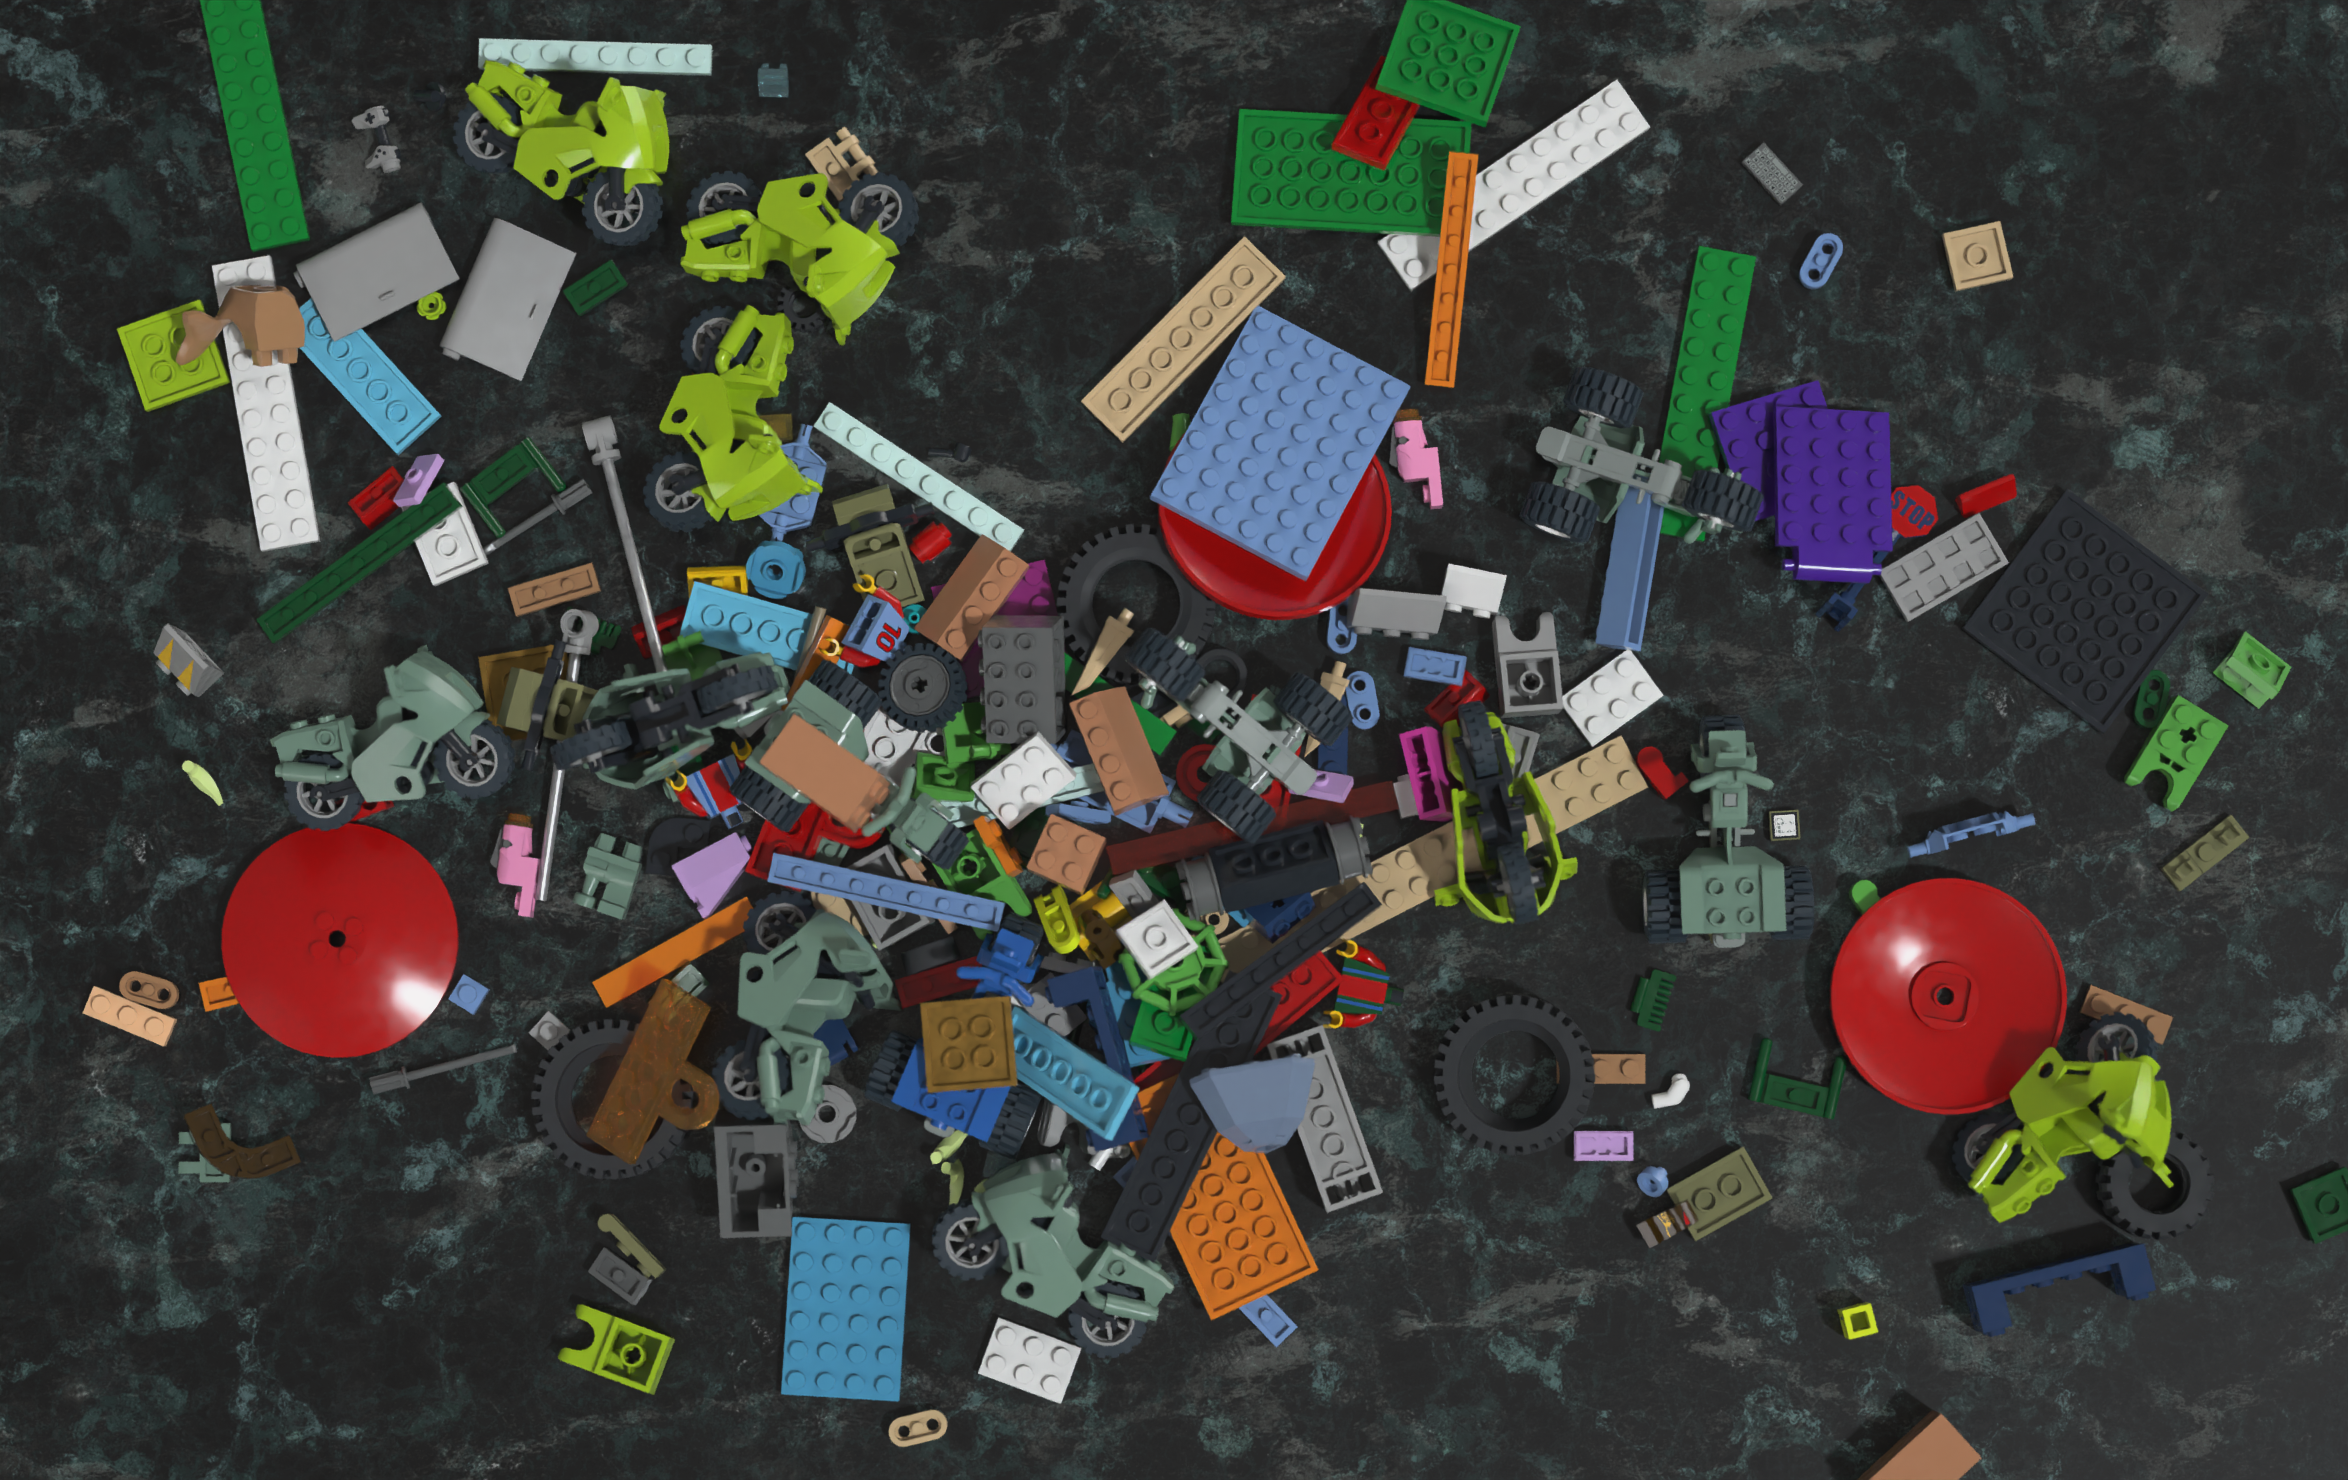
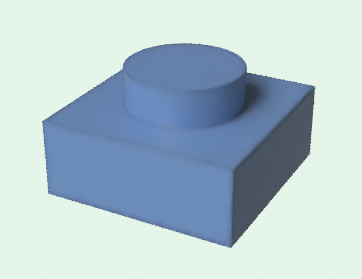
M463 974L448 1000L475 1015L490 989Z

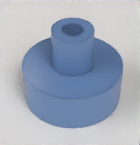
M1646 1167L1637 1177L1640 1189L1651 1197H1659L1668 1188L1669 1184L1666 1177L1667 1171L1662 1167Z

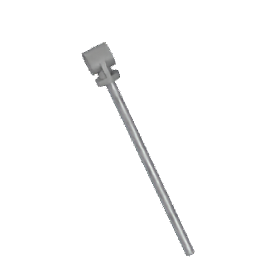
M609 415L583 422L582 428L589 451L594 449L596 451V454L591 457L593 465L603 466L656 672L668 671L614 466V461L619 460L621 454L619 449H613L612 444L618 443L612 418Z
M570 609L562 616L560 625L564 633L563 642L567 643L564 652L570 653L566 681L577 684L581 654L590 655L592 637L598 631L599 621L590 611ZM581 617L583 621L582 629L578 631L576 628L577 620ZM555 763L535 899L547 901L565 773L564 769L557 770Z

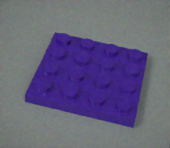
M1818 380L1708 414L1726 469L1742 474L1740 481L1753 486L1764 496L1755 522L1775 516L1773 409L1776 406L1828 409Z

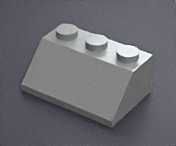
M1359 588L1348 599L1346 628H1354V633L1361 635H1371L1372 630L1383 631V636L1400 637V633L1411 634V639L1429 640V635L1432 636L1438 633L1447 596Z
M894 844L886 845L847 867L848 869L913 883L897 858L900 855ZM851 900L879 951L936 921L932 917Z

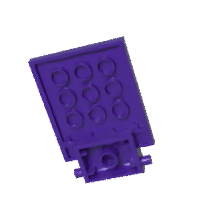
M1776 406L1773 409L1775 546L1792 547V559H1783L1782 570L1793 571L1794 580L1870 583L1872 575H1881L1882 565L1873 563V551H1893L1889 413Z

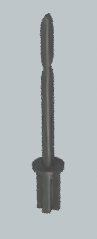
M583 478L558 495L552 494L551 498L554 501L552 504L506 532L504 537L497 538L484 546L485 555L493 552L558 509L563 515L566 514L565 510L593 493L588 483Z
M516 1045L505 1046L407 1072L406 1067L402 1066L401 1070L369 1078L373 1095L405 1086L409 1089L410 1080L517 1053Z

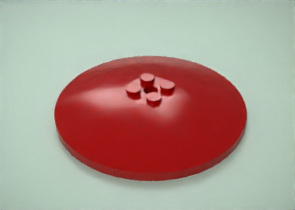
M1184 433V434L1181 436V438L1178 440V442H1177L1176 445L1174 446V448H1173L1171 454L1169 455L1168 460H1167L1166 465H1165V468H1164V471H1165V469H1166L1168 463L1170 462V460H1171L1173 454L1175 453V451H1176L1178 445L1180 444V442H1181L1183 436L1185 435V433ZM1374 454L1310 575L1304 581L1158 504L1159 523L1166 547L1173 561L1190 583L1205 596L1229 610L1242 615L1268 620H1292L1316 615L1335 607L1354 594L1367 581L1384 552L1389 537L1392 514L1388 482L1383 468Z
M346 823L340 828L330 829L329 831H321L319 828L315 830L305 828L287 835L263 851L250 864L236 884L226 908L222 927V956L227 979L235 997L247 1015L263 1031L284 1045L304 1053L330 1058H349L375 1053L393 1046L416 1031L432 1015L446 994L454 974L459 949V931L454 905L447 887L431 863L420 852L398 837L377 828L353 823ZM334 931H342L345 934L346 941L343 946L333 947L330 944V935Z
M1939 878L1920 881L1899 888L1879 899L1857 919L1848 931L1836 956L1831 974L1830 1009L1837 1038L1850 1063L1873 1088L1884 1096L1911 1109L1928 1113H1971L1990 1108L2011 1098L2009 1092L2043 1052L2049 1047L2056 1048L2066 1016L2067 986L2065 973L2059 953L2046 929L2024 905L2010 895L1989 885L1971 880ZM1941 988H1947L1952 993V1000L1947 1005H1942L1937 1000V993Z

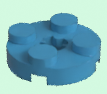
M762 541L752 551L746 564V575L748 580L751 579L755 585L754 589L761 595L773 599H781L786 597L787 594L796 592L801 586L806 572L802 552L780 541ZM778 565L783 570V573L780 571L778 575H774L773 569L768 568V566Z

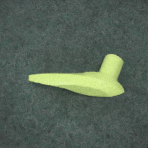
M185 761L182 768L188 773L192 782L201 791L209 795L218 806L222 805L221 794L212 777L201 766L191 761Z
M956 1130L950 1137L944 1138L930 1156L932 1165L951 1157L960 1148L968 1134Z
M959 1159L954 1164L944 1162L941 1166V1171L950 1175L949 1205L954 1202L958 1204L964 1187V1169Z

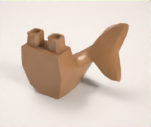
M231 286L224 297L216 317L195 310L183 312L182 320L186 336L177 353L176 362L181 366L197 359L211 345L220 331L233 321L242 333L245 348L251 350L253 365L260 367L273 365L272 350H277L278 363H297L298 348L304 347L305 326L294 295L284 286Z

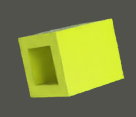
M1864 1302L1838 1309L1846 1339L1850 1340L1878 1333L1871 1303Z

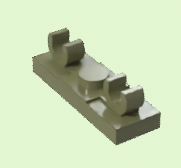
M2229 815L2164 865L2161 870L2178 891H2182L2245 842L2249 836L2235 818Z

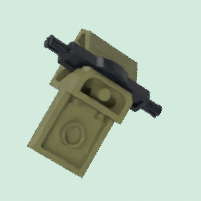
M888 484L832 501L839 526L822 531L823 536L806 540L808 552L810 553L827 547V550H832L845 546L857 583L863 588L866 587V581L859 577V575L867 574L873 577L874 586L877 588L881 586L901 602L902 607L923 601L924 596L909 553L903 527L918 523V518L935 514L932 502L916 507L913 504H908L896 508ZM869 592L861 593L863 602L865 601L867 595H873Z
M555 640L551 657H548L544 675L511 667L496 724L528 733L524 746L526 752L521 769L533 771L537 754H540L544 738L563 741L577 735L574 724L581 723L589 704L599 691L560 679L564 665L562 659L567 645L566 642Z

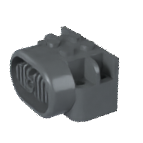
M718 1110L714 1133L721 1238L792 1236L793 1198H797L799 1172L796 1169L797 1141H793V1131L789 1119L788 1125H786V1123H774L770 1113L768 1117L763 1119L756 1117L755 1120H747L746 1117L738 1118L727 1110Z

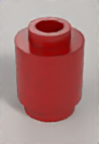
M933 521L912 538L913 542L908 547L924 564L928 559L932 561L952 544L949 540L952 534L942 522L937 525Z

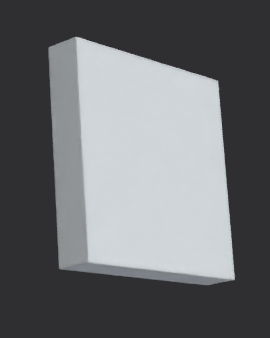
M1165 899L1116 930V935L1148 980H1151L1187 957L1199 947Z

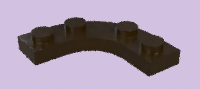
M212 1103L183 1115L192 1139L202 1157L212 1167L226 1175L241 1179H257L272 1175L301 1162L290 1135L261 1147L252 1149L239 1147L230 1141L224 1133Z

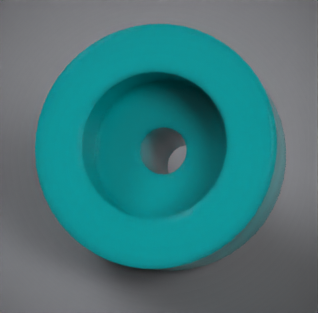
M912 604L903 610V620L909 626L908 633L920 634L914 628L927 611L923 606ZM916 616L917 620L913 621L912 618Z

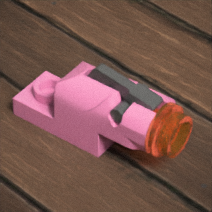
M1418 409L1396 411V418L1393 419L1394 426L1392 427L1389 463L1398 469V473L1405 483L1427 481L1428 485H1423L1424 503L1429 502L1430 509H1441L1443 507L1438 447L1425 448V445L1428 444L1422 428V416H1419Z
M508 813V819L504 820V827L500 830L490 863L497 869L499 883L522 887V892H517L515 909L519 910V916L533 918L540 859L529 857V853H532V830L534 824H531V816Z

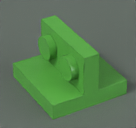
M2245 631L2238 638L2233 649L2217 665L2213 673L2259 709L2269 698L2272 700L2279 693L2291 666Z

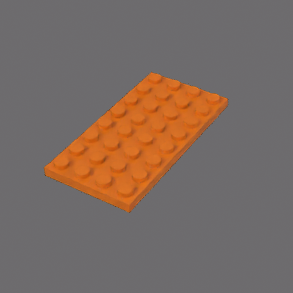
M1179 1074L1138 1092L1149 1135ZM1217 1131L1170 1229V1233L1211 1320L1318 1271L1265 1154L1244 1152ZM1148 1138L1129 1143L1136 1160H1138Z

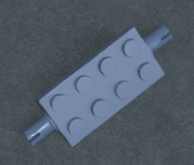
M1072 729L1064 744H1060V746L1050 744L1071 768L1093 763L1081 734ZM1161 774L1169 795L1115 817L1151 834L1158 818L1161 819L1162 817L1186 829L1189 821L1180 817L1179 814L1191 819L1194 812L1170 801L1171 798L1169 796L1176 781ZM1104 791L1079 798L1101 810L1112 812L1111 815L1114 816Z

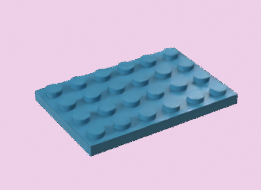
M793 1217L781 1394L900 1401L911 1224Z

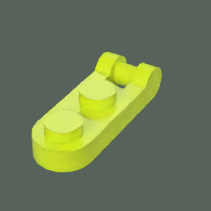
M1058 885L1052 888V892L1046 896L1040 895L1034 898V903L1049 943L1056 952L1066 954L1078 946L1080 934L1068 905L1067 896L1062 887Z

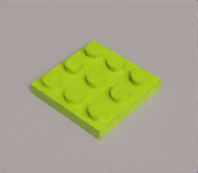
M200 299L117 329L147 412L230 383L215 339L197 359L181 366L176 362L177 353L186 336L182 314L183 312L193 310L206 313Z

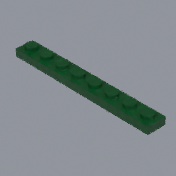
M442 483L424 496L420 504L412 505L257 618V622L271 642L276 644L463 506L446 483Z

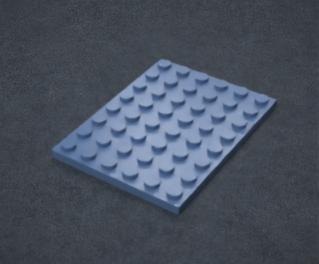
M1257 306L1253 310L1153 490L1150 499L1306 581L1411 386L1268 310Z

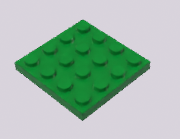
M1407 0L1375 89L1486 127L1521 26L1446 0Z

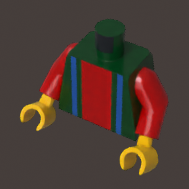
M1342 938L1341 941L1347 943V949L1344 952L1339 950L1336 952L1344 956L1341 976L1345 980L1338 986L1333 1011L1327 1010L1323 1013L1329 1014L1332 1019L1330 1024H1323L1324 1028H1357L1373 1022L1377 1014L1381 1015L1384 1003L1400 1007L1402 1004L1404 989L1388 986L1390 974L1386 972L1385 964L1372 951L1357 945L1352 940Z

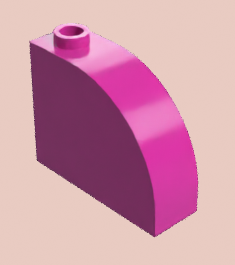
M1422 727L1399 734L1419 819L1445 822L1453 820L1451 791L1456 788L1458 792L1463 791V786L1453 776L1452 772L1448 770L1442 734L1432 727Z

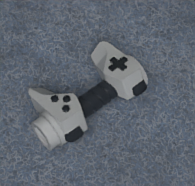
M377 106L366 110L364 114L354 117L352 123L356 129L374 128L379 146L365 161V167L377 168L381 166L384 173L394 172L401 168L399 164L401 153L397 146H391L385 124L389 121L388 109L384 108V106Z

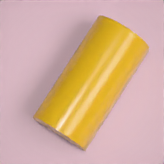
M746 565L687 568L689 598L694 581L748 596Z

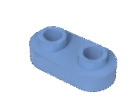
M1826 233L1819 236L1814 242L1799 271V279L1806 288L1818 289L1827 282L1843 252V244L1838 236ZM1829 245L1832 248V253H1823L1822 246ZM1815 270L1818 273V279L1812 280L1808 276V272Z
M1349 598L1328 610L1326 644L1330 651L1335 654L1348 653L1356 644L1357 634L1354 633V628H1346L1347 615L1341 616L1338 613L1340 606L1347 608ZM1337 635H1342L1345 638L1343 645L1336 643L1335 638Z
M1364 671L1353 672L1347 678L1350 681L1345 689L1348 709L1353 716L1351 722L1355 727L1367 730L1374 727L1379 720V707L1374 680ZM1358 680H1362L1365 683V689L1362 691H1358L1354 687V683ZM1362 709L1369 710L1370 718L1367 720L1362 719L1359 716V712Z

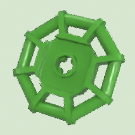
M1172 908L1183 926L1199 933L1196 937L1191 936L1199 947L1196 951L1183 958L1177 968L1171 966L1151 980L1147 979L1142 984L1134 965L1136 961L1126 947L1123 953L1118 956V962L1122 964L1133 991L1132 997L1135 1000L1141 999L1167 1011L1172 1016H1175L1177 1012L1191 1008L1216 990L1225 970L1229 968V961L1225 959L1214 932L1216 928L1212 924L1207 925L1201 921H1190L1189 916L1179 912L1178 908ZM1203 940L1206 941L1213 959L1205 958L1200 946ZM1204 967L1213 968L1204 986L1198 980ZM1154 984L1160 990L1169 991L1170 999L1147 989ZM1193 987L1198 992L1177 1000L1178 991Z

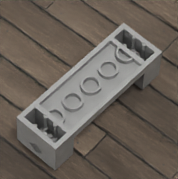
M1323 1025L1268 1044L1267 1049L1271 1060L1281 1059L1290 1054H1301L1302 1058H1312L1315 1061L1304 1119L1298 1126L1297 1131L1326 1212L1328 1213L1383 1193Z

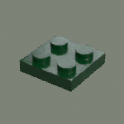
M2341 1167L2290 1189L2313 1244L2348 1231V1170L2346 1167Z

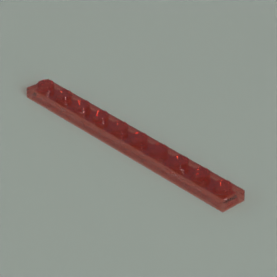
M1393 781L1352 789L1344 803L1313 798L1275 807L1273 809L1276 817L1261 835L1322 820L1323 824L1328 821L1330 825L1348 821L1351 815L1353 818L1359 817L1360 819L1398 810L1399 806ZM1214 821L1110 845L1106 849L1114 876L1133 870L1179 861L1182 858L1187 859L1204 855L1205 852L1209 853V848L1243 839L1219 821Z

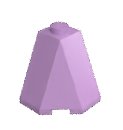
M735 832L672 865L690 899L694 903L696 902L698 905L697 909L704 919L709 918L747 867L751 857L749 853L753 851V848L745 835L740 837Z

